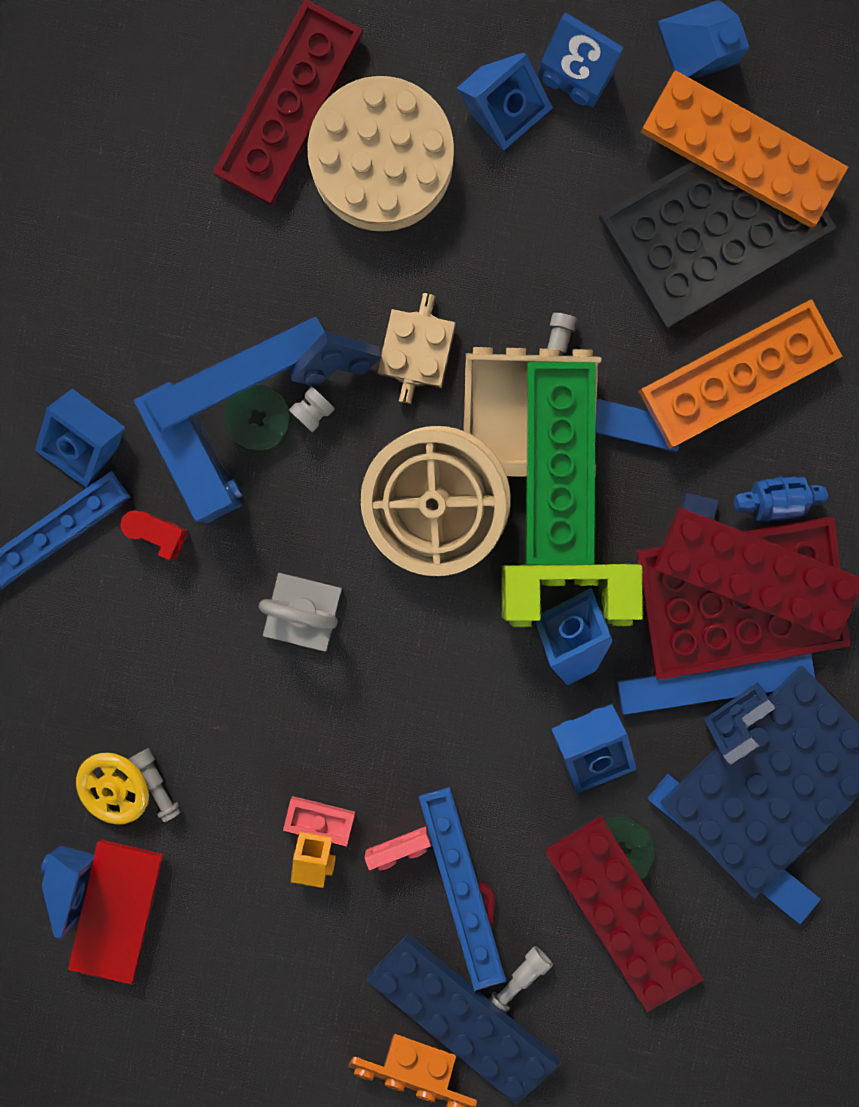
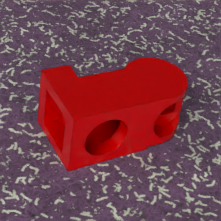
M142 511L126 513L120 524L122 532L128 538L145 539L161 546L158 556L168 560L177 559L189 531Z

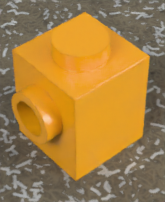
M304 832L299 833L293 858L291 882L324 887L326 875L332 876L336 859L335 855H330L332 837Z

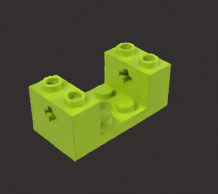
M501 565L502 618L509 621L512 627H531L532 620H540V579H542V585L565 586V579H574L575 585H598L599 606L604 618L607 619V623L614 626L633 625V619H642V565Z

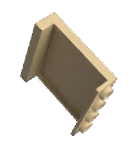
M473 347V354L466 353L464 431L481 440L494 452L507 476H526L527 363L596 362V421L598 362H601L602 357L593 356V350L573 349V356H560V349H540L539 355H526V348H506V354H493V348Z

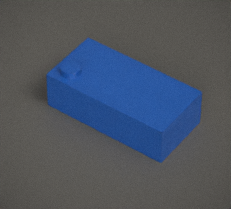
M168 382L134 399V402L195 521L209 523L243 506L239 499L243 496V493L235 479L229 480L197 415L163 432L159 431L143 401L145 398L174 385L172 382Z

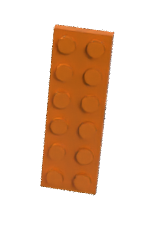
M676 70L673 72L640 132L810 228H813L819 221L848 169V166Z
M810 299L639 390V393L666 444L671 449L843 356L813 300Z

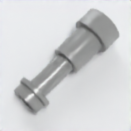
M563 313L552 314L549 326L552 328L547 349H560V356L566 354L571 333H575L578 321L576 317Z
M147 748L129 758L128 760L140 769L146 779L148 789L161 810L157 814L158 817H161L163 822H166L177 816L181 812L178 807L179 804L178 802L172 804L161 784L163 779L153 763L155 758L150 749Z
M534 946L525 955L526 960L512 974L513 979L499 994L496 992L491 994L489 1000L503 1012H507L510 1009L508 1003L522 988L527 989L540 974L545 975L553 966L548 956L538 947Z

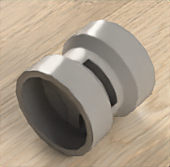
M312 386L306 391L305 399L301 403H295L289 409L312 433L319 426L321 418L329 416L335 410Z

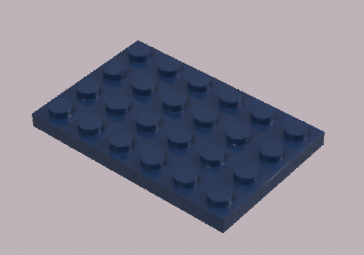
M799 666L768 696L775 709L764 718L748 726L759 745L758 747L730 765L717 746L660 802L753 899L859 797V723L802 666Z

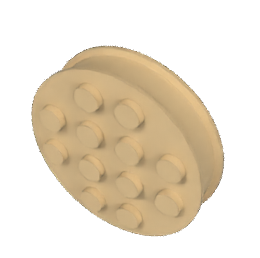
M373 76L353 81L333 93L324 102L314 118L308 138V160L314 183L326 205L337 216L351 225L371 231H393L406 228L422 220L438 205L450 183L454 156V142L450 124L438 103L427 92L411 82L388 76Z
M429 426L415 429L384 447L369 466L361 490L362 517L368 534L377 548L398 566L427 576L455 574L481 561L491 551L502 534L509 517L511 504L508 478L494 452L475 436L463 430L446 426Z

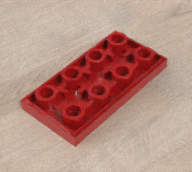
M101 839L97 842L68 970L128 984L134 982L164 854Z

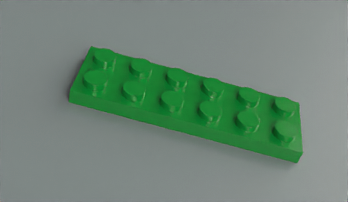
M596 362L527 363L526 565H594Z

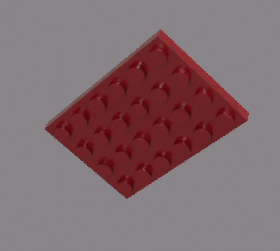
M833 517L745 531L761 539L841 569L835 520ZM662 546L635 551L637 565H642V598L653 671L657 680L850 646L847 622L839 640L655 570L654 565Z

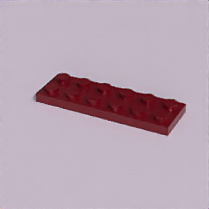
M309 0L303 1L213 171L215 177L270 206L274 205L309 138L310 129L316 114L324 102L332 95L363 36L362 28Z
M678 507L654 565V569L837 640L841 636L859 595V576L682 507Z
M602 816L545 849L550 861L647 1012L704 980Z

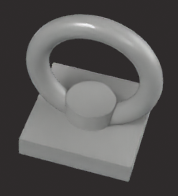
M278 573L272 599H264L259 604L260 611L268 615L263 636L326 652L332 628H335L338 623L335 616L342 588Z

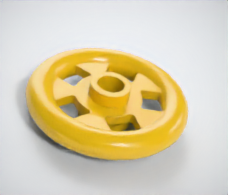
M98 753L87 758L77 772L76 788L78 796L85 808L96 818L111 824H127L138 819L144 813L149 801L148 785L140 769L127 758L114 753ZM98 767L105 773L99 779L93 773ZM116 769L122 771L128 778L126 779L122 774L116 773ZM90 788H96L99 799L94 797ZM128 791L136 794L134 803L126 800ZM109 804L119 805L120 811L110 810Z

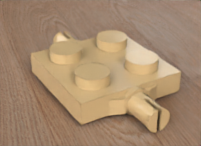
M428 293L422 294L419 312L408 313L393 309L391 311L378 374L395 378L403 383L398 400L400 403L405 404L406 402V404L412 405L415 386L429 385L439 388L443 386L456 323L438 319L432 315L436 296L429 294V296Z

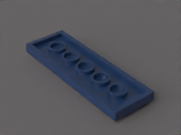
M409 933L378 963L367 977V982L516 1105L558 1067V1056L478 990L474 991L471 984Z

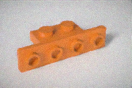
M394 1034L384 1067L357 1057H353L348 1066L355 1069L354 1075L372 1081L373 1077L376 1076L386 1080L385 1086L402 1092L407 1087L417 1091V1098L428 1102H435V1098L448 1102L446 1107H476L477 1100L447 1090L456 1055Z

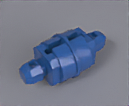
M779 476L774 479L757 481L754 483L751 492L736 495L734 507L740 513H754L756 521L784 522L788 519L806 517L811 507L822 505L827 501L828 492L826 487L808 485L805 477L783 478Z

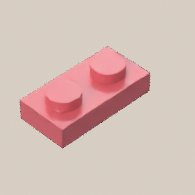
M292 796L283 831L295 834L304 832L332 837V843L347 846L355 811Z
M425 826L367 849L364 858L368 869L371 870L378 867L380 871L394 866L397 863V859L407 855L410 859L416 858L426 853V848L431 846V838L427 827Z

